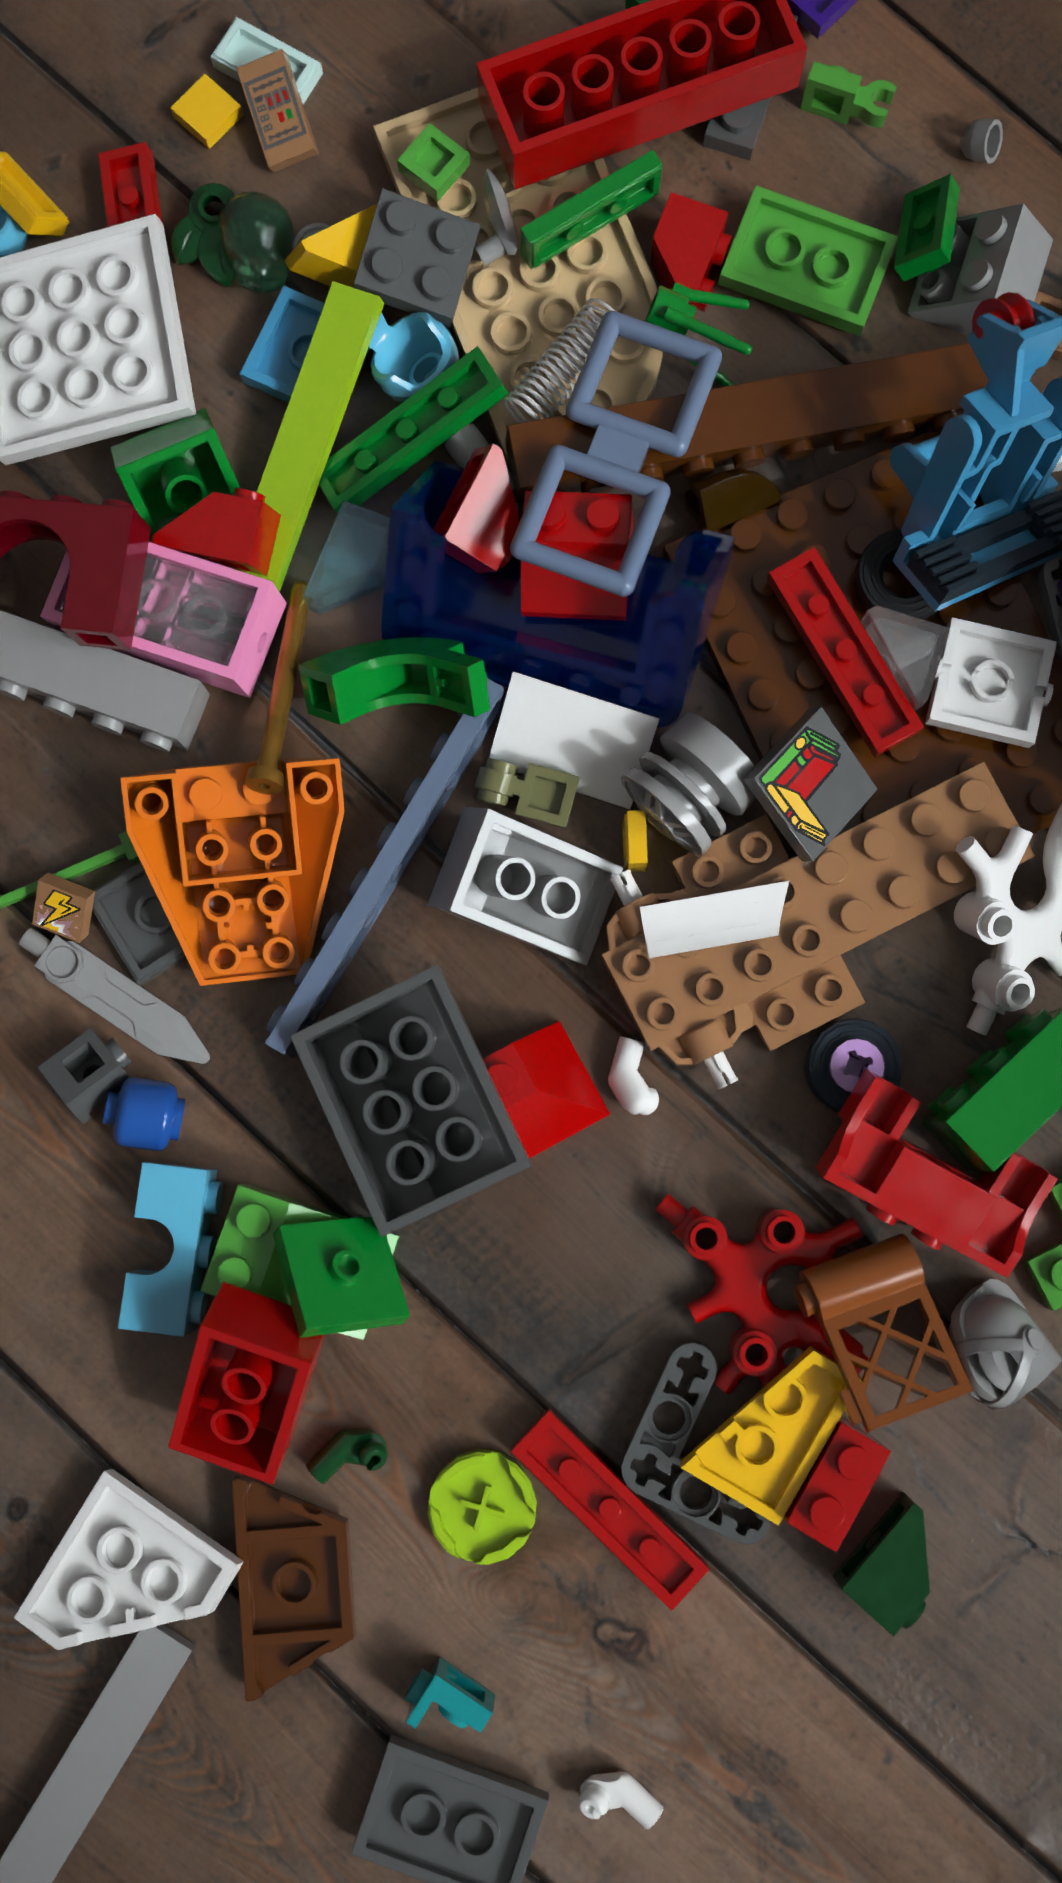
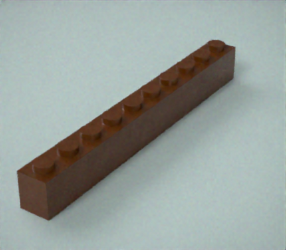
M967 343L710 389L687 452L681 457H673L649 448L640 473L661 481L664 480L663 476L683 473L686 479H693L711 474L715 470L714 467L734 464L735 469H748L764 463L765 458L784 454L785 460H798L814 454L816 448L834 445L835 451H847L862 446L866 439L883 436L884 442H897L913 436L915 430L932 427L934 433L942 432L945 423L949 419L963 414L964 409L959 404L963 396L984 388L988 383V379L973 349ZM686 394L604 409L671 432ZM567 415L508 425L505 446L517 503L524 502L525 491L533 490L547 453L552 446L563 445L587 454L597 429L574 422ZM564 470L556 492L608 493L613 490V487Z

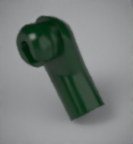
M342 1429L306 1464V1468L322 1484H325L345 1463L366 1465L368 1471H375L383 1467L387 1462V1444L385 1439L373 1430Z

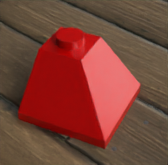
M560 1021L523 1037L483 1058L529 1159L610 1115L608 1108Z

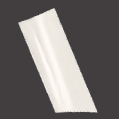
M789 881L640 907L649 958L778 936Z

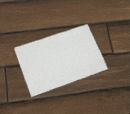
M513 671L489 758L518 766L516 772L526 775L528 764L532 763L579 776L580 779L576 792L631 809L633 800L623 787L621 777L629 768L636 767L643 771L639 758L644 753L649 752L659 718Z

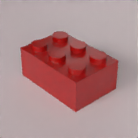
M223 1282L200 1326L168 1448L274 1485L293 1439L325 1335L300 1338L291 1305Z

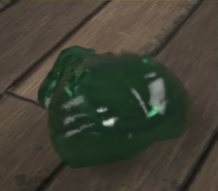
M241 192L225 202L216 221L220 229L227 265L233 269L236 280L245 289L255 294L270 293L282 288L287 280L289 270L284 260L287 258L293 244L294 226L288 211L277 199L259 192Z

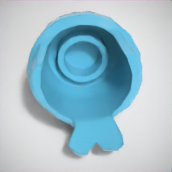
M426 312L410 314L393 325H387L381 313L369 348L374 351L371 361L372 376L388 396L399 402H404L459 360L458 349L449 330Z

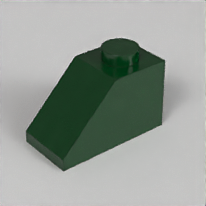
M904 1492L900 1494L832 1575L841 1590L893 1637L901 1627L907 1629L920 1618L926 1607L924 1600L930 1594L924 1512Z

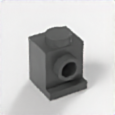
M89 1028L37 1068L64 1104L84 1125L92 1119L90 1113L107 1101L109 1092L118 1093L123 1082L129 1078L124 1068L130 1065L132 1061L113 1037L103 1043L93 1029Z

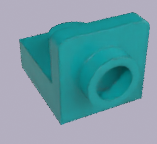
M439 1657L430 1673L422 1668L411 1683L404 1697L406 1701L411 1703L405 1723L415 1729L434 1701L439 1705L440 1713L449 1722L460 1728H466L469 1725L481 1733L493 1714L495 1694Z

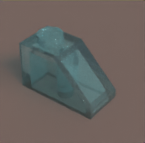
M343 501L304 593L310 610L321 615L387 587L392 573L396 572L399 574L402 571L409 554L410 544L406 543L402 522Z

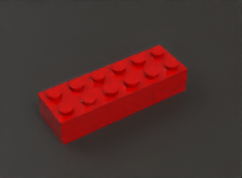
M650 0L476 63L478 101L513 188L516 190L795 89L799 86L808 48L787 0Z

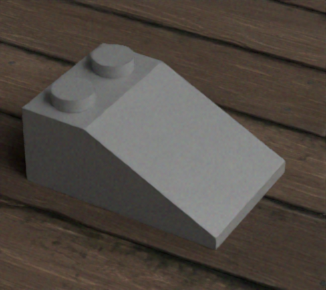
M464 807L427 906L587 966L615 892V887L610 882V879L618 874L621 876L624 867L491 809Z

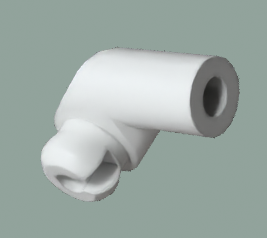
M628 1772L594 1774L588 1777L580 1786L578 1806L580 1811L590 1819H599L608 1810L623 1807L647 1830L656 1823L663 1812V1805Z

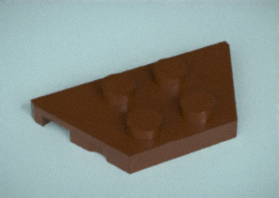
M239 1475L232 1479L236 1554L238 1558L244 1561L238 1571L245 1699L248 1702L260 1698L266 1690L288 1676H295L311 1666L315 1659L326 1652L331 1653L352 1640L356 1634L348 1518L248 1476Z

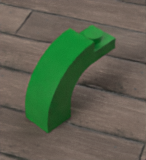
M430 637L378 640L338 649L298 665L308 714L338 725H342L376 709L409 703L436 705L472 717H477L490 710L487 689L488 680L484 660L464 654L463 642Z

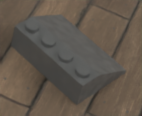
M438 964L290 1035L381 1237L533 1166Z

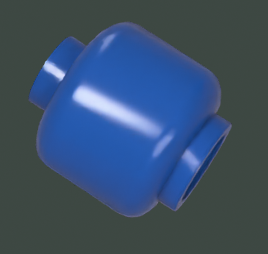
M129 1077L123 1082L120 1093H108L103 1124L113 1125V1139L120 1146L162 1151L167 1147L170 1140L178 1141L186 1098L178 1097L176 1086L170 1082Z

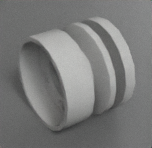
M686 712L660 737V745L670 762L652 752H646L639 758L643 771L636 767L629 768L621 777V782L628 795L637 804V808L646 813V819L652 826L687 851L693 852L695 855H703L711 847V839L707 833L713 836H721L726 831V824L716 806L734 816H739L757 799L743 780L755 766L738 746L716 726L699 715Z

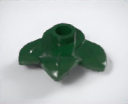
M209 183L201 186L193 193L189 202V214L173 230L171 248L177 265H186L200 259L202 266L210 277L223 287H229L240 270L244 253L258 257L271 256L273 254V241L267 223L260 213L240 206L237 197L228 187L217 183ZM216 201L221 203L223 209L220 214L210 216L205 212L206 206L210 202Z

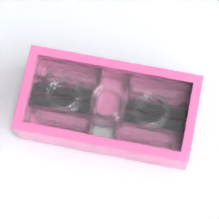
M149 542L131 650H112L251 698L287 603L270 580ZM67 550L40 615L55 630L63 633L65 632L60 627L70 572Z

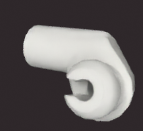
M620 1036L608 1076L609 1087L624 1110L633 1115L639 1113L641 1115H649L656 1110L659 1104V1096L656 1089L647 1086L637 1071L645 1043Z

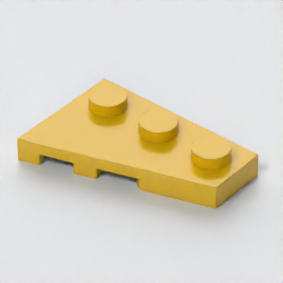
M810 1346L680 1461L681 1468L779 1526L845 1411L838 1393L846 1390L847 1387L836 1361ZM857 1373V1375H858V1377H859V1380H860V1382H861V1379H862V1378H861V1376Z

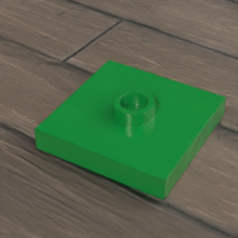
M372 1216L279 1225L273 1233L300 1338L404 1324L410 1317L387 1235L380 1236Z

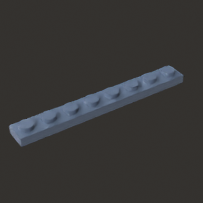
M487 678L490 710L477 717L457 712V716L461 718L451 735L445 732L438 739L430 756V760L434 761L432 767L424 779L417 777L409 787L403 801L407 808L398 823L390 822L383 830L376 845V849L380 853L370 869L363 867L356 875L349 889V894L353 898L344 913L336 912L327 923L321 937L326 943L315 960L308 958L304 962L294 980V985L298 989L288 1006L282 1003L271 1016L266 1027V1031L271 1033L265 1042L266 1045L283 1055L294 1058L297 1051L290 1035L315 1023L501 713L506 698L504 687Z

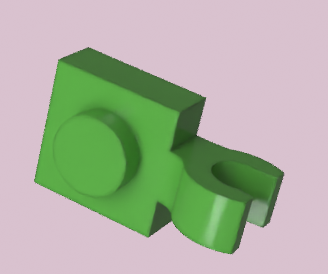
M814 61L807 79L800 110L843 124H847L850 116L862 120L868 126L881 128L884 125L888 110L876 106L873 102L881 101L891 104L896 86L885 80H876L867 86H860L862 76L850 73L841 66H828Z

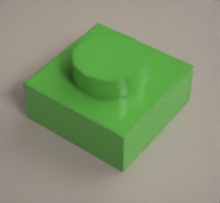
M429 123L397 159L398 170L402 175L438 202L470 166L469 152Z

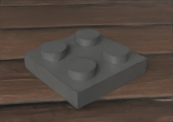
M382 188L353 288L380 296L386 305L411 314L418 312L429 313L437 321L450 327L454 319L481 225Z

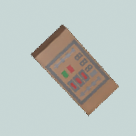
M283 49L237 67L238 76L268 168L273 172H277L318 155L319 152L290 62Z

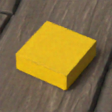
M206 74L170 107L174 119L208 149L243 116L241 105Z
M643 810L627 811L622 821L624 869H630L631 872H645L648 864L646 813Z

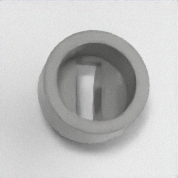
M982 118L969 123L963 130L965 136L960 139L961 153L973 162L993 163L1000 152L1003 139V128L1000 120Z

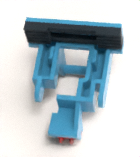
M1007 292L999 295L998 298H989L982 301L974 311L972 332L968 334V342L988 379L987 385L982 389L963 396L959 403L964 409L963 414L949 419L945 423L941 435L915 445L907 442L895 446L890 453V464L893 471L902 480L914 499L901 528L903 539L893 558V563L935 612L1062 555V489L1054 492L1059 483L1051 475L1062 456V376L1053 379L1047 385L1043 395L1029 381L1037 368L1046 365L1062 339V316L1030 299H1026L1019 293ZM978 494H980L984 505L974 509L976 506L974 502Z

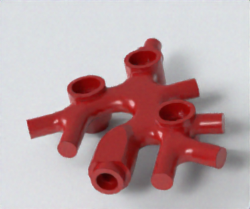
M669 1193L666 1194L655 1210L674 1226L671 1233L681 1241L684 1249L693 1257L704 1260L711 1268L715 1277L713 1290L686 1304L693 1319L698 1324L715 1314L729 1312L738 1316L742 1322L743 1327L738 1329L729 1341L728 1350L731 1359L714 1380V1383L722 1391L730 1395L742 1379L749 1375L757 1377L761 1381V1389H763L787 1367L784 1358L790 1348L795 1347L805 1351L811 1346L835 1360L821 1325L814 1316L805 1317L801 1310H784L775 1306L769 1299L767 1283L771 1274L780 1267L791 1264L807 1269L834 1259L835 1253L839 1249L863 1237L862 1231L854 1218L830 1230L812 1233L805 1231L801 1219L795 1213L781 1208H772L762 1213L758 1218L754 1240L749 1243H738L727 1238L726 1229L719 1220L703 1214L694 1205L688 1210ZM785 1221L790 1229L789 1236L783 1241H777L773 1235L774 1227L779 1222ZM702 1228H710L714 1235L713 1242L707 1247H699L695 1240L697 1232ZM845 1329L839 1330L847 1352L868 1361L869 1357L863 1352L864 1345ZM752 1344H761L763 1349L761 1357L755 1361L746 1360L745 1353L747 1348ZM853 1365L856 1370V1373L859 1374L863 1370Z

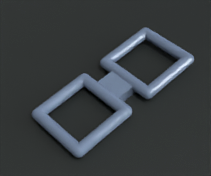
M617 311L606 312L602 317L566 406V415L570 420L597 429L587 454L563 445H554L549 449L511 542L510 552L512 556L518 560L625 597L630 595L634 591L671 493L670 487L666 482L641 474L642 465L649 448L673 457H681L687 452L722 361L721 350L711 344ZM618 336L697 363L671 432L591 404ZM564 470L645 498L618 571L535 542Z

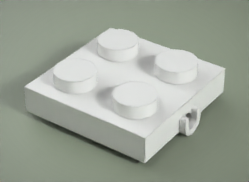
M952 617L947 623L940 658H936L934 662L936 667L931 680L935 681L925 724L1030 748L1036 741L1043 706H1047L1052 697L1053 684H1049L1048 681L1057 641Z

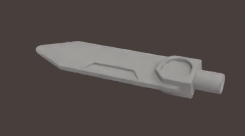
M33 928L28 929L22 936L19 945L39 958L34 967L45 973L48 981L157 1055L205 1064L210 1060L209 1052L184 1015L140 985H137V983L75 941H66L58 935H55L52 941H50Z

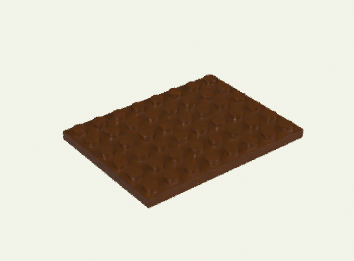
M932 429L900 444L907 442L915 445L941 435V432L934 433ZM895 446L780 495L782 501L709 534L704 529H701L664 545L662 553L759 760L772 749L809 708L822 707L878 789L837 835L982 762H985L1020 828L1033 833V835L1050 828L1062 803V663L1056 650L1048 681L1049 684H1053L1052 697L1049 704L1043 706L1036 741L1030 748L925 724L935 681L931 680L936 667L934 662L936 658H940L947 623L952 617L1050 640L1019 575L936 611L932 616L919 623L907 626L890 625L879 621L869 614L859 601L855 589V569L861 554L868 544L879 535L890 530L902 528L914 500L902 480L891 467L890 453ZM979 494L974 502L976 504L974 509L984 505ZM813 547L816 548L924 725V728L919 733L875 758L766 579L770 571ZM893 561L885 566L883 579L891 592L900 596H909L918 592Z

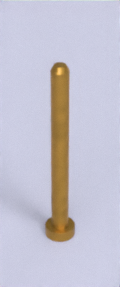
M303 580L297 581L291 589L257 766L248 769L245 782L246 786L252 791L266 795L281 793L285 781V775L278 769L312 595L310 584Z

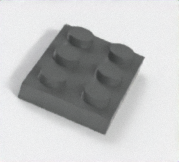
M391 1735L351 1855L427 1883H522L549 1801V1792Z

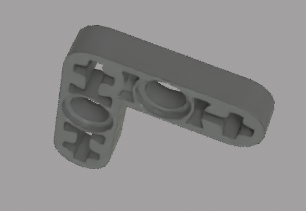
M694 1340L681 1341L673 1346L668 1353L624 1449L620 1462L623 1480L628 1488L635 1493L728 1539L745 1545L757 1543L768 1533L771 1521L754 1512L759 1518L758 1522L755 1525L746 1523L741 1530L737 1529L735 1517L730 1512L721 1508L719 1509L718 1519L710 1517L719 1506L721 1491L710 1486V1496L706 1503L701 1506H689L680 1498L679 1491L683 1482L690 1477H695L681 1468L680 1461L685 1458L681 1453L717 1372L716 1359L705 1345ZM693 1352H698L701 1354L699 1362L706 1369L702 1376L693 1374L690 1377L685 1389L689 1393H696L693 1401L689 1402L680 1393L664 1389L668 1380L678 1387L683 1377V1370L677 1364L680 1357L689 1359ZM667 1401L677 1403L684 1412L683 1423L678 1429L671 1432L661 1431L653 1423L654 1410L659 1404ZM647 1453L653 1454L655 1467L668 1475L671 1473L672 1464L680 1466L671 1479L668 1495L660 1492L665 1487L664 1480L651 1474H647L643 1481L636 1479V1468L631 1465L634 1458L644 1460ZM727 1495L724 1497L728 1504L738 1509L746 1507Z

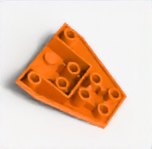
M280 758L278 770L285 775L283 791L275 795L257 793L249 789L245 784L248 769L257 766L258 760L178 767L120 777L127 834L200 986L297 975L304 962L311 958L345 812L340 758Z

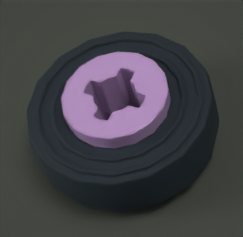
M852 1018L834 1022L816 1035L808 1047L804 1068L808 1086L818 1101L834 1112H840L859 1081V1074L862 1076L865 1069L899 1087L903 1063L900 1049L887 1031L873 1022Z

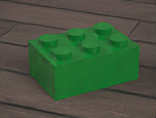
M1042 1008L1032 1016L1028 1012L1022 1015L1004 1032V1035L1009 1040L1002 1047L994 1052L987 1049L966 1068L965 1071L970 1077L956 1089L951 1085L948 1086L927 1105V1108L932 1113L922 1124L965 1170L994 1172L1062 1107V1008L1048 1012Z

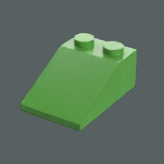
M250 1183L240 1184L235 1192L200 1291L216 1296L223 1282L291 1305L273 1233L279 1225L348 1219V1217ZM394 1233L387 1235L392 1255H394L400 1235ZM368 1329L341 1332L340 1334L364 1340Z

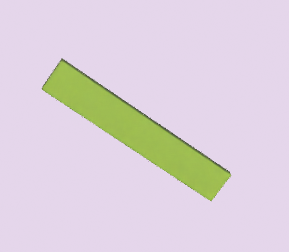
M334 281L331 284L257 489V493L266 497L265 503L278 512L281 518L267 576L249 572L245 573L272 581L279 592L385 304L380 296Z

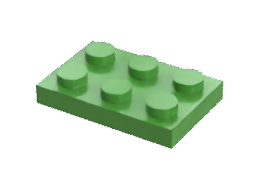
M756 185L720 273L718 285L861 336L896 246L898 236Z

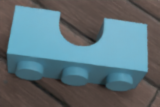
M142 1162L134 1217L155 1220L166 1226L173 1238L174 1251L170 1262L161 1271L137 1269L126 1273L118 1329L184 1337L195 1331L196 1323L202 1324L208 1304V1294L200 1291L204 1268H209L216 1244L215 1236H208L211 1214L219 1213L223 1196V1183L216 1181L218 1169L161 1162Z

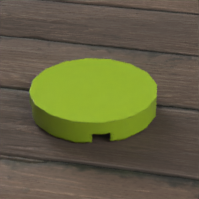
M475 1449L457 1455L441 1468L430 1489L428 1518L433 1535L447 1553L458 1559L462 1558L466 1561H473L474 1564L489 1565L508 1559L525 1545L535 1524L537 1497L531 1477L517 1460L497 1450Z

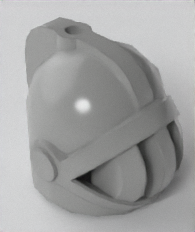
M989 1279L973 1287L956 1305L951 1314L948 1336L973 1389L968 1394L990 1409L1006 1408L1019 1401L1046 1379L1061 1362L1062 1357L1031 1317L1014 1291L998 1279Z

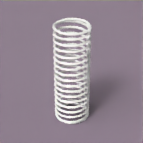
M590 298L587 301V305L582 307V311L577 313V317H574L571 323L566 326V329L561 332V336L556 338V342L551 344V348L546 349L545 354L540 356V360L535 362V366L530 368V373L524 375L525 379H521L519 385L514 387V391L509 393V397L504 399L506 409L518 423H523V421L529 422V420L518 410L514 403L522 407L534 421L540 420L539 416L524 404L519 396L525 398L545 419L553 417V411L559 410L558 405H563L564 399L569 398V393H572L576 383H572L571 379L564 372L577 381L578 376L573 369L579 373L581 372L582 368L578 363L584 364L585 359L583 356L587 357L588 350L597 332L596 330L602 320L594 313L593 309L603 315L606 313V311L591 305V303L597 302L609 311H615L610 305L600 299ZM585 314L589 315L594 323L588 320ZM581 321L585 322L589 329L584 327ZM575 327L580 328L585 336L577 332ZM570 333L575 334L581 343L573 339ZM565 339H566V340H569V341L572 343V345L574 346V348H572L571 346H569V345L566 343ZM560 346L565 347L570 355L562 351ZM555 352L560 353V355L562 356V358H563L569 365H567L563 360L559 359V358L556 356ZM550 358L554 359L557 362V364L562 368V370L554 364H552ZM545 365L550 366L559 378H557L553 373L548 371ZM540 371L544 372L557 387L565 391L566 396L562 395L550 381L544 378ZM534 377L539 378L553 394L560 398L561 402L556 401L548 390L537 383ZM560 379H562L565 383L569 384L571 386V390L567 389ZM530 384L536 386L543 396L554 403L556 408L551 407L540 394L531 388ZM524 390L529 391L540 404L550 411V414H547L539 404L528 397ZM508 400L510 401V404H511L512 408L515 410V412L519 415V417H520L523 421H521V420L514 414V412L510 409V407H509V405H508V403H507Z

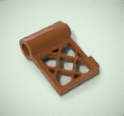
M901 1233L799 1271L800 1283L793 1286L796 1301L805 1317L813 1315L821 1325L847 1387L846 1390L840 1391L838 1395L852 1426L862 1422L866 1433L973 1391L926 1287L924 1271L919 1256L905 1234ZM915 1301L926 1322L920 1341L890 1328L897 1308ZM887 1312L883 1324L870 1319ZM859 1324L879 1334L869 1361L847 1352L839 1330ZM931 1335L937 1346V1349L928 1346V1342ZM886 1337L916 1350L906 1378L876 1365ZM924 1354L945 1364L954 1386L934 1392L914 1383ZM853 1365L865 1370L861 1382ZM872 1374L902 1387L895 1408L878 1416L874 1415L865 1394ZM910 1391L924 1397L906 1404Z

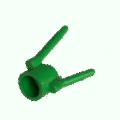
M677 282L674 283L672 289L662 285L659 286L645 322L682 335H686L687 331L690 330L744 355H749L752 352L751 345L694 319L697 307L688 303L691 301L747 310L750 306V302L747 299L695 290ZM689 361L692 365L697 367V363ZM720 370L717 371L714 382L722 387L737 385Z

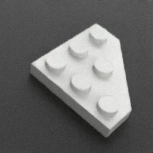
M109 1469L102 1473L14 1618L56 1650L78 1646L82 1643L102 1638H112L146 1630L183 1619L197 1618L215 1611L244 1561L114 1469Z

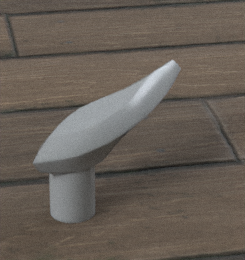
M490 169L485 170V183L490 205L489 219L497 234L475 247L485 266L506 253L508 255H515L519 239L505 193Z

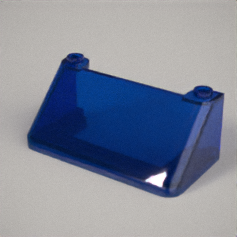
M435 460L391 507L381 623L383 640L430 637L463 642L464 654L483 659L487 678L499 685L509 687L514 671L659 718L657 727L660 728L669 726L678 719L687 700L730 562L735 537L710 530H697L689 533L682 540L676 553L675 562L647 555L634 591L628 595L626 621L522 616L521 560L512 556L509 562L503 568H498L496 572L477 573L445 553L447 538L433 530L464 468Z

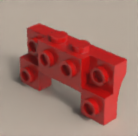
M865 1069L838 1114L843 1123L815 1169L827 1181L868 1202L865 1209L883 1222L894 1226L899 1219L914 1227L911 1234L931 1248L940 1250L942 1245L945 1244L1008 1278L1022 1257L1025 1241L1033 1220L1058 1178L1042 1166L1014 1152L994 1172L984 1171L979 1180L902 1139V1133L921 1102L911 1093Z

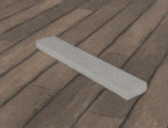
M164 1624L138 1632L1 1857L0 1883H53L195 1648V1644Z

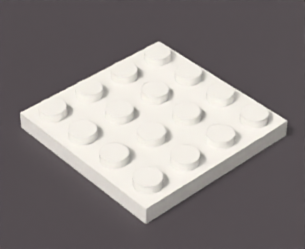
M156 214L0 257V462L4 465H9L196 415L164 225Z

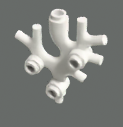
M1062 803L1049 828L1044 843L1043 870L1046 878L1045 894L1039 904L1032 909L1021 910L1014 905L1010 897V885L1033 833L1012 825L1001 851L994 857H990L973 836L962 839L956 846V852L969 866L976 878L977 889L975 892L967 893L958 901L954 910L955 924L961 931L987 944L998 945L996 957L987 959L979 964L972 977V986L975 991L972 1000L977 1005L966 1027L982 1035H987L997 1013L1004 1015L1006 1011L1023 1009L1031 1003L1034 998L1035 988L1032 978L1024 970L1033 960L1042 957L1058 976H1062V942L1060 936L1062 932Z

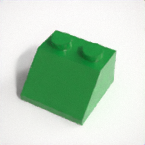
M206 408L196 411V415L167 423L110 447L115 469L135 510L151 528L149 537L151 542L154 533L212 492L233 495L234 489L240 488Z

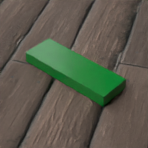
M652 149L520 228L521 256L530 270L542 265L659 195L663 163Z

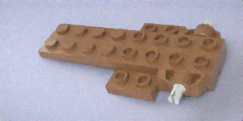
M985 762L835 836L814 861H801L798 856L790 859L768 816L765 814L712 841L711 847L703 855H695L693 852H690L672 861L671 866L683 888L681 890H676L672 893H650L643 896L630 869L621 874L626 885H624L619 874L611 878L610 882L613 883L624 907L616 911L615 915L606 925L608 951L601 955V960L648 1052L659 1049L675 1066H695L704 1061L717 1086V1090L728 1086L722 1073L728 1084L739 1080L723 1051L734 1046L733 1043H735L743 1031L755 1026L765 1048L769 1052L866 1003L841 955L976 887V878L972 870L956 852L957 844L962 839L973 836L990 857H994L1001 851L1012 825L1020 826ZM1029 844L1019 865L1035 857ZM789 881L778 936L649 958L640 907Z

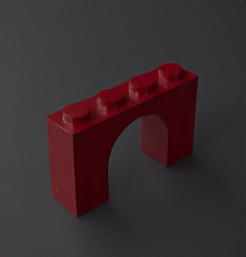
M1 491L0 559L12 548L32 540H51L65 545L69 555L70 572L60 628L80 646L131 650L151 528L131 504L115 499L103 500L102 504L99 505L82 503L76 498L65 495H53L50 500L31 499L29 496L16 491Z

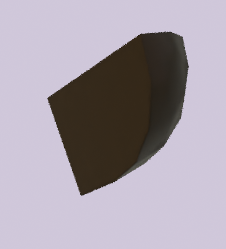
M742 468L715 473L691 484V490L686 491L684 495L686 510L708 534L782 501L776 485L759 472Z

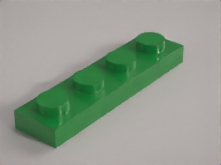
M477 346L328 458L319 485L333 509L344 517L506 397L509 392L485 354Z

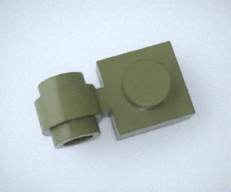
M487 758L485 767H479L474 786L479 789L476 799L507 807L509 798L517 796L519 801L515 815L566 829L580 779L579 776L529 763L525 779L520 780L519 777L515 776L518 766L492 758Z

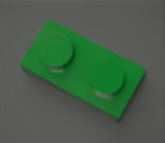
M951 173L905 194L894 269L903 281L923 273L933 272L951 261L960 187Z

